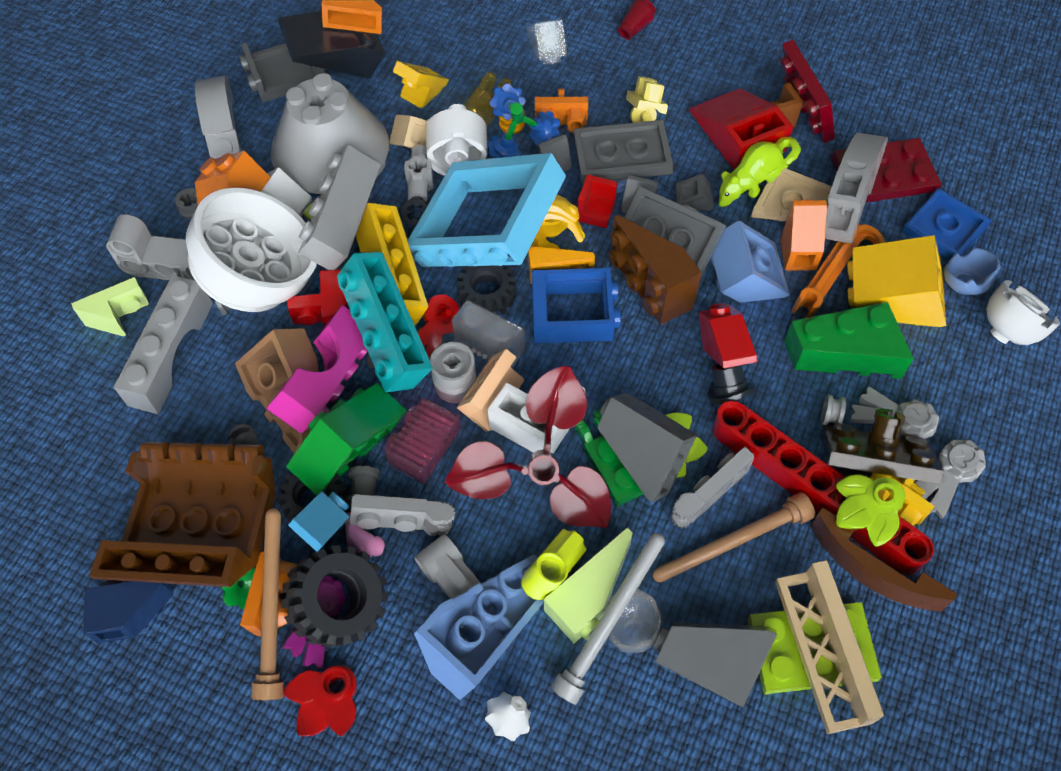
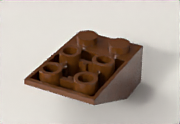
M619 215L615 216L611 232L609 258L612 265L616 269L619 268L625 275L630 290L638 293L646 312L650 316H654L659 324L662 325L692 310L702 272L684 248Z

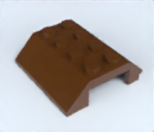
M142 442L140 453H131L125 472L140 483L129 519L121 541L101 540L89 577L105 580L231 587L257 565L265 537V515L269 509H272L276 496L271 458L264 457L263 445L237 444L234 448L233 444L204 443L201 447L200 443L172 442L169 445L168 442Z

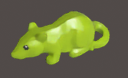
M782 137L776 143L761 141L750 146L740 165L732 173L724 171L721 174L723 182L719 190L718 205L720 207L728 206L747 190H749V197L755 198L760 193L759 183L764 180L767 183H772L783 169L788 168V165L798 157L801 147L797 140L792 137ZM792 147L789 155L783 159V149Z

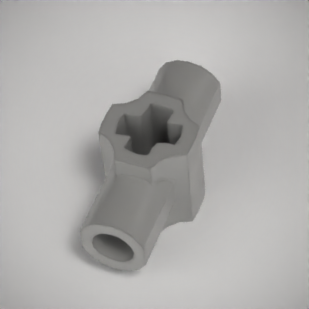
M418 145L412 148L411 159L405 161L404 166L408 187V201L417 198L427 202L428 192L434 189L432 163L427 160L426 146Z

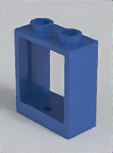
M610 268L532 270L534 343L613 341L614 328H620V309L613 306V300H618L617 281H611ZM601 293L603 320L547 322L546 295Z

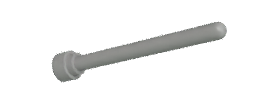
M659 533L651 535L570 670L565 669L562 674L558 673L550 688L565 700L576 705L585 690L582 687L585 680L583 677L665 543L663 535Z

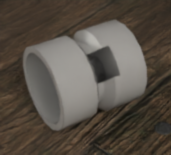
M448 342L437 347L431 354L430 362L433 367L431 373L435 392L439 398L448 403L457 404L461 402L477 378L473 352L466 345L459 342Z

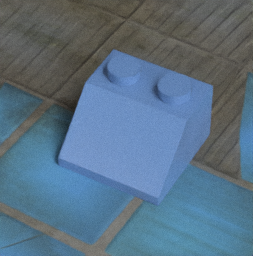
M740 220L727 227L710 259L715 266L718 278L716 285L719 291L740 303L789 296L790 293L775 242Z

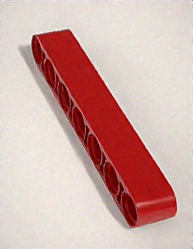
M727 401L720 405L712 428L714 437L736 454L746 447L754 454L752 466L790 494L805 493L816 513L819 514L821 509L824 508L837 516L841 504L846 500L836 488V485L845 478L843 475L737 401ZM723 420H732L737 425H728ZM752 440H759L763 442L766 446H757L752 442ZM781 461H789L795 468H788ZM811 482L820 483L825 490L816 489ZM899 515L900 525L896 534L881 546L875 547L872 544L867 527L853 531L850 538L903 575L916 574L934 554V545L931 539ZM905 548L913 550L918 559L910 557L906 553Z

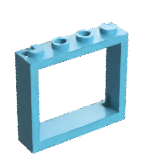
M544 153L453 162L408 239L414 260L421 267L521 265L566 178L565 173L553 154ZM525 188L501 235L443 237L467 193Z

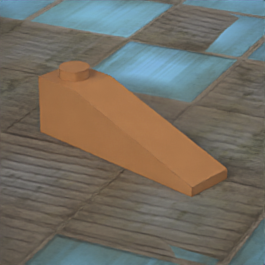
M304 328L272 330L235 363L247 393L253 401L259 400L265 409L297 368L310 372H319L317 357ZM266 409L267 411L264 415L270 423L276 422L283 431V440L295 454L311 432V429L307 428L301 434Z

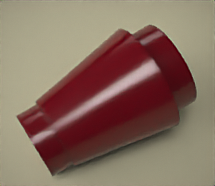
M634 0L617 29L619 35L626 40H630L654 20L656 13L654 5L649 0Z

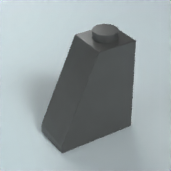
M629 393L608 398L601 408L600 415L602 418L597 428L648 500L655 502L667 496L697 434Z
M674 622L670 631L662 628L653 649L660 653L655 662L744 707L777 636V631L769 626Z

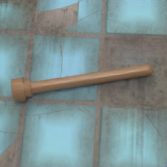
M799 492L788 497L787 503L782 505V509L656 568L652 574L653 579L656 582H664L785 523L790 522L794 524L797 522L803 524L815 518L814 507L808 496L803 492Z
M275 508L269 509L265 515L260 673L256 674V681L251 682V699L276 700L283 698L284 681L280 680V673L276 672L281 513Z

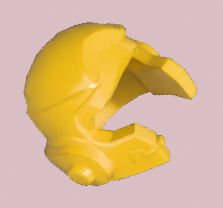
M556 195L530 247L560 249L558 245L546 240V237L554 238L567 227L574 233L579 243L582 242L585 234L578 221L579 213L577 207L566 198Z

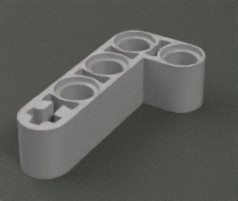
M119 215L117 217L106 246L122 271L137 277L170 280L173 275L195 281L188 265V250L185 239L151 236L146 225L140 219L131 215Z

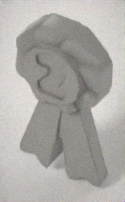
M870 387L867 388L866 394L860 396V405H852V423L873 424L875 411L880 408L893 410L892 417H894L896 412L902 413L905 416V421L900 435L904 437L917 436L923 439L929 438L936 432L939 422V416L931 404H925L914 399L898 405Z
M952 440L942 449L939 454V462L944 469L941 484L924 481L915 482V484L926 490L922 495L924 499H927L935 491L937 492L931 501V504L935 506L931 512H936L941 519L945 517L958 483L973 482L986 467L984 451L971 440Z

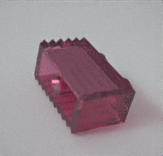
M423 398L418 406L414 405L409 409L405 417V425L399 433L395 432L391 435L385 450L389 465L392 468H396L398 471H402L404 474L425 484L461 430L460 416Z

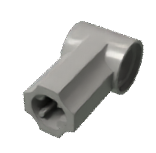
M445 534L414 556L416 563L432 583L437 582L450 599L467 592L470 588L480 583L463 562V557L457 547Z

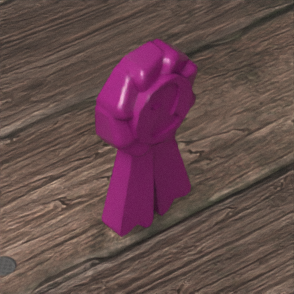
M325 575L318 587V603L327 616L334 618L340 614L346 597L340 581ZM294 627L281 648L290 649L292 656L298 657L304 649L307 638L305 636L298 637L293 632L296 628ZM307 643L303 666L313 664L316 668H322L324 665L325 647H321V644L312 645Z

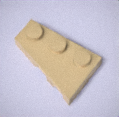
M783 169L772 183L766 184L752 211L751 217L787 221L793 201L806 199L826 200L828 208V196L832 186L789 169Z

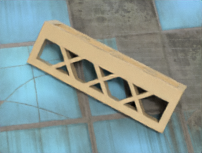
M827 560L812 563L805 573L778 578L775 584L827 735L870 725L884 716ZM807 584L812 598L807 608L792 600L788 587ZM813 606H815L817 614L811 611ZM797 612L803 615L800 620L797 615ZM807 618L822 626L825 635L820 645L804 635L802 626ZM827 643L830 651L824 648ZM810 649L816 652L813 658ZM820 655L836 665L838 674L833 684L818 675L815 665ZM840 682H842L844 690L838 687ZM823 687L829 690L827 697L825 696ZM834 694L849 702L854 718L834 722L829 707Z

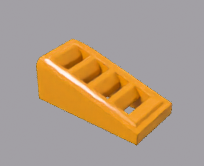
M530 247L528 250V268L531 284L532 270L589 269L595 266V255L592 252L547 247Z

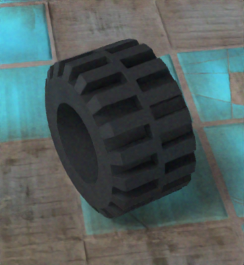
M340 545L319 550L297 562L298 566L292 568L287 575L290 578L289 582L283 584L282 592L286 593V599L281 600L282 609H288L289 615L284 618L288 625H295L296 628L293 632L298 637L305 636L307 638L306 642L312 645L321 644V647H332L360 641L366 637V632L374 631L378 626L375 620L382 618L386 611L380 605L381 602L388 601V592L382 593L381 586L386 585L387 582L385 576L378 577L376 572L381 568L377 562L371 564L367 562L370 555L364 551L355 553V547L346 546L340 548ZM327 574L340 577L350 590L351 602L349 609L339 620L327 616L318 603V587L323 577Z

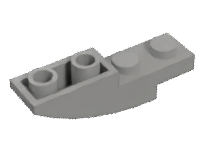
M856 132L851 140L828 196L829 205L826 212L825 239L853 243L867 196L871 194L888 137Z

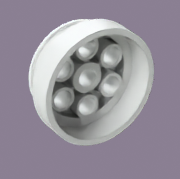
M226 188L209 194L198 205L187 228L188 265L193 278L210 297L233 309L261 312L272 309L281 302L287 301L303 289L315 270L317 263L298 253L303 242L299 235L306 224L305 221L280 200L256 190Z

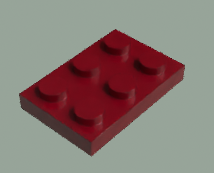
M792 39L783 43L784 57L780 58V62L786 74L783 77L784 84L790 82L803 101L800 113L806 112L809 117L807 122L812 134H818L823 143L835 139L830 99L795 41Z
M920 138L887 143L871 194H868L865 203L933 193L937 188H940L941 182ZM847 149L835 150L833 152L831 160L836 172Z

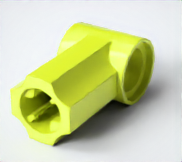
M562 529L542 554L524 572L521 578V585L525 593L536 600H543L566 579L568 573L586 552L584 538L576 531Z

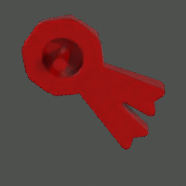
M446 294L435 295L427 300L428 308L423 314L426 323L417 331L429 360L433 351L441 345L443 335L455 332L460 324L461 314L459 306Z

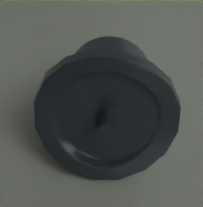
M716 363L712 366L714 383L707 392L711 403L723 404L727 401H737L756 391L755 384L747 382L746 377H744L742 365L723 368Z

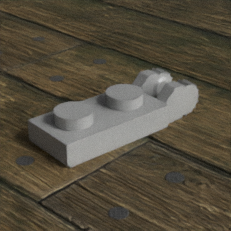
M746 447L736 455L732 452L729 453L719 463L717 467L719 469L718 472L712 477L705 475L698 481L693 488L695 493H684L681 495L679 500H676V503H674L671 515L674 526L686 528L690 526V523L699 518L749 472L754 454Z
M354 494L352 496L349 525H356L363 529H375L377 527L395 528L403 532L423 529L429 536H441L448 534L450 531L451 522L455 517V509L449 503L427 501V499Z

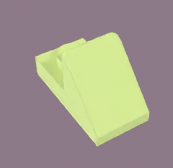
M133 277L71 303L85 326L126 336L119 317L133 313L149 305V302L136 278Z

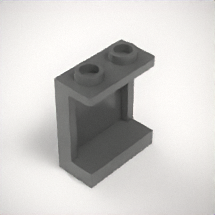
M246 42L241 44L244 55H240L239 58L245 73H251L246 75L252 93L258 91L262 102L286 96L290 88L296 87L306 80L313 79L318 74L325 73L323 68L292 62L286 43L254 53H250Z

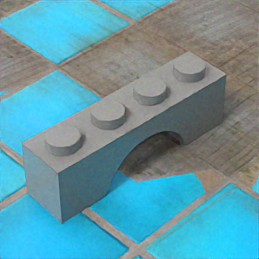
M171 276L114 385V389L128 407L155 414L160 413L173 386L172 364L176 349L188 331L201 329L213 305L209 295L201 289L196 281Z

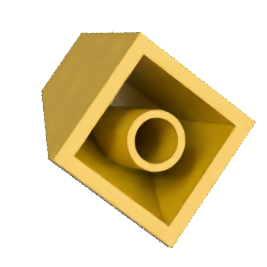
M935 235L853 247V261H848L847 263L849 279L853 280V287L848 288L850 307L860 308L888 302L897 323L934 327L946 326L943 271Z

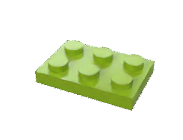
M862 602L843 604L871 681L878 682L882 677ZM813 607L811 611L817 614L815 607ZM785 611L750 614L748 617L749 626H769L777 631V636L759 672L763 695L811 689ZM797 612V615L800 620L803 615ZM807 618L802 626L804 635L820 645L825 635L822 626ZM827 643L824 648L830 651ZM810 649L813 658L816 652ZM820 655L815 665L818 675L833 684L838 674L836 665Z

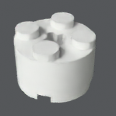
M453 104L448 110L441 111L427 120L426 155L427 160L432 163V170L445 176L453 162L483 160L487 158L486 123L478 114L467 110L464 105Z

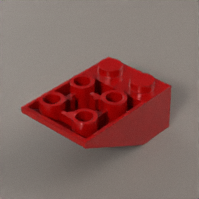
M740 88L689 109L690 113L733 170L740 165L750 146L761 141L776 143L782 137H791L793 125L776 105Z

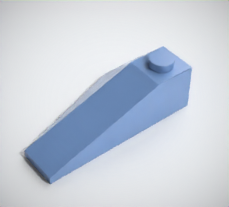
M535 554L500 572L499 575L488 581L475 585L467 592L441 603L414 633L430 673L459 700L479 684L544 603V599L536 600L528 596L521 585V578L524 572L538 558Z

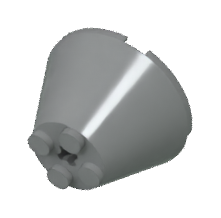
M322 73L287 91V101L271 145L270 153L274 169L279 167L305 192L322 194L318 191V187L323 178L330 173V170L327 169L330 159L335 152L341 154L347 145H350L381 164L376 178L379 176L386 165L385 160L388 151H390L387 131L382 122L338 81L333 80L330 75Z

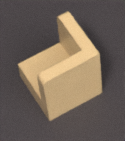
M396 115L389 143L410 149L418 145L426 146L427 121L408 115Z

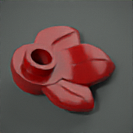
M334 665L324 670L323 673L308 670L296 676L285 687L283 695L289 700L301 704L296 724V732L299 736L317 735L329 726L338 736L342 737L351 728L357 711L352 699L357 689V680L354 673L348 667ZM337 680H343L344 688L340 692H332V684Z

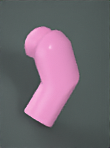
M349 518L345 521L347 546L355 547L356 553L364 551L370 557L372 555L377 557L383 553L385 543L381 537H374L359 526L349 525Z

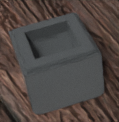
M560 135L538 144L537 154L552 153L563 172L571 169L572 162L566 135Z
M704 174L675 183L676 203L691 206L696 210L714 209L712 186Z
M628 175L621 211L627 213L639 186L657 194L658 182Z

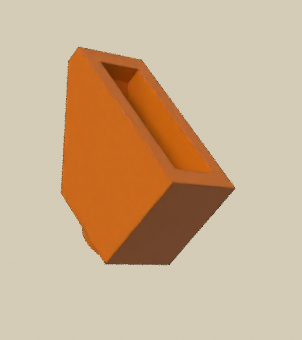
M322 0L323 27L382 34V7L374 0Z

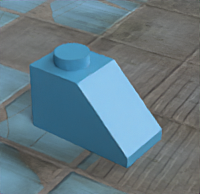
M321 491L288 526L314 550L319 551L349 518L345 513L349 506L334 492L326 496Z

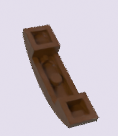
M824 508L821 509L812 523L811 528L821 545L846 572L863 585L891 600L914 608L942 611L958 595L924 572L914 581H911L848 540L855 529L838 527L836 525L837 516Z

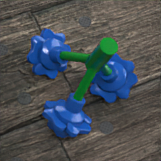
M505 83L502 88L496 87L494 89V96L489 101L490 106L494 107L493 113L495 116H502L506 120L512 118L506 134H503L502 137L493 135L491 140L487 141L488 156L492 159L521 156L518 150V143L513 138L517 124L524 122L532 129L529 132V138L533 139L538 147L539 143L559 135L558 126L560 121L554 117L552 111H547L546 113L539 112L537 118L533 119L527 117L523 113V105L526 100L521 96L522 90L520 88L512 87L509 83Z

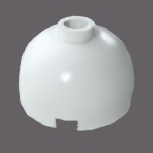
M1004 281L992 294L986 308L988 321L993 326L990 332L995 338L1005 344L1010 340L1018 345H1030L1043 340L1060 325L1057 316L1052 321L1049 319L1046 313L1050 309L1035 295L1020 285L1013 290L1009 287L1012 281Z

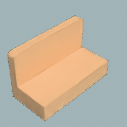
M507 349L491 356L457 406V409L486 432L492 430L489 428L488 408L505 384L508 383L519 389L524 382L523 377L510 367L516 356Z

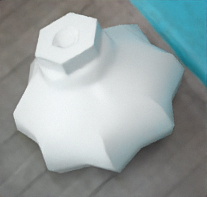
M503 692L498 697L487 701L488 712L485 721L492 727L495 736H504L511 741H515L519 735L529 732L531 712L526 708L527 703L521 696H511Z

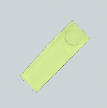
M626 528L544 599V611L573 644L581 637L587 640L605 612L630 547L633 532L629 528Z

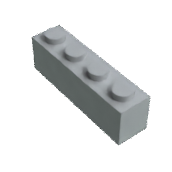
M347 145L341 154L334 153L327 165L330 173L323 178L318 187V191L322 194L320 198H316L308 214L312 216V219L307 221L299 235V238L303 240L298 252L299 254L328 270H335L348 257L381 164L350 145Z

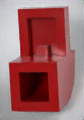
M342 269L320 271L321 294L293 296L287 300L288 311L293 324L313 325L317 322H324V325H326L342 305L350 310L336 277Z

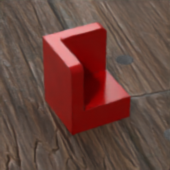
M587 175L578 198L579 222L607 229L616 204V181Z

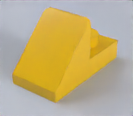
M401 61L396 62L393 70L394 73L403 77L401 82L404 83L400 96L419 108L425 107L449 81L448 78L428 67Z

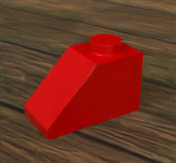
M727 303L713 304L709 307L710 310L699 312L703 350L720 366L728 368L757 362V355L741 312Z

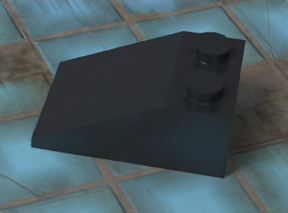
M322 11L280 17L278 21L292 62L370 79L385 54L378 35L375 33L323 27Z

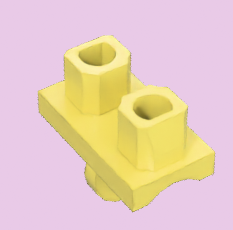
M638 76L635 91L628 90L626 100L634 106L630 114L632 123L655 121L656 110L666 114L668 104L661 100L664 91L663 84L657 83V80Z

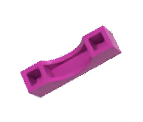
M343 305L327 322L313 342L322 355L324 371L310 372L297 368L266 408L301 434H303L310 422L320 412L329 413L330 409L325 405L328 401L333 403L344 389L340 382L342 379L347 381L359 366L354 362L355 359L361 360L368 352L363 345L362 336L355 320L351 316L350 310Z

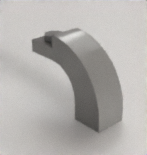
M222 75L196 80L195 97L197 110L210 158L216 159L226 153L234 154L241 152L233 117L232 106H235L229 77Z

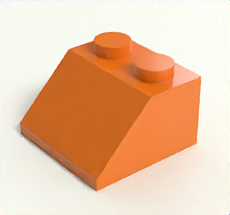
M245 151L234 154L226 153L216 159L211 157L200 167L202 173L195 181L197 203L199 205L209 194L226 188H246L261 192L271 177Z

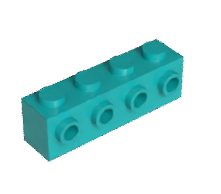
M382 252L353 253L336 277L349 305L351 316L355 320L362 336L363 345L368 350L373 362L376 376L380 379L385 393L414 389L433 367Z

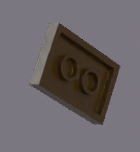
M876 409L870 433L857 431L854 427L846 424L823 426L821 440L828 465L941 484L944 469L930 443L917 436H906L905 439L900 438L901 428L905 421V416L900 412H896L894 417H892L893 410Z

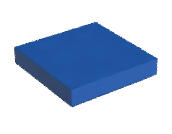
M937 188L906 223L902 232L912 239L935 235L939 255L950 261L956 253L959 256H964L989 227L992 220Z

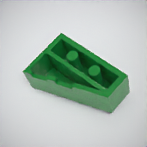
M888 302L792 321L784 340L795 370L838 373L839 370L855 371L862 376L879 373L890 374L891 378L902 379L914 359Z
M377 383L367 390L360 388L347 402L344 399L340 400L328 414L322 411L310 422L308 428L311 429V432L286 467L317 496L327 488L326 486L336 473L341 477L348 471L349 467L346 464L359 455L363 458L385 439L406 414L407 410L392 396L385 393L384 389Z

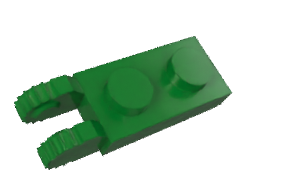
M601 410L593 412V421L596 427H598L602 418L600 415ZM581 420V422L574 426L584 445L585 454L595 471L603 478L615 506L619 507L644 495L603 435L593 440L584 420Z

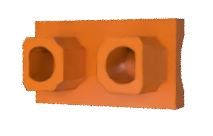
M558 88V97H535V118H537L539 112L546 113L547 111H552L554 117L560 121V125H567V130L573 132V129L584 128L588 120V97H564V88Z

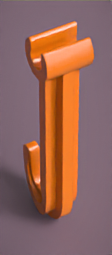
M858 224L852 244L838 241L807 288L803 289L792 307V313L795 314L799 307L804 306L809 310L806 318L814 317L822 305L823 298L853 255V247H858L863 240H869L873 244L885 243L882 234L870 225Z

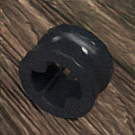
M417 198L407 201L402 209L404 221L408 225L416 227L419 219H412L411 215H414V213L411 211L414 207L423 208L425 211L428 203Z

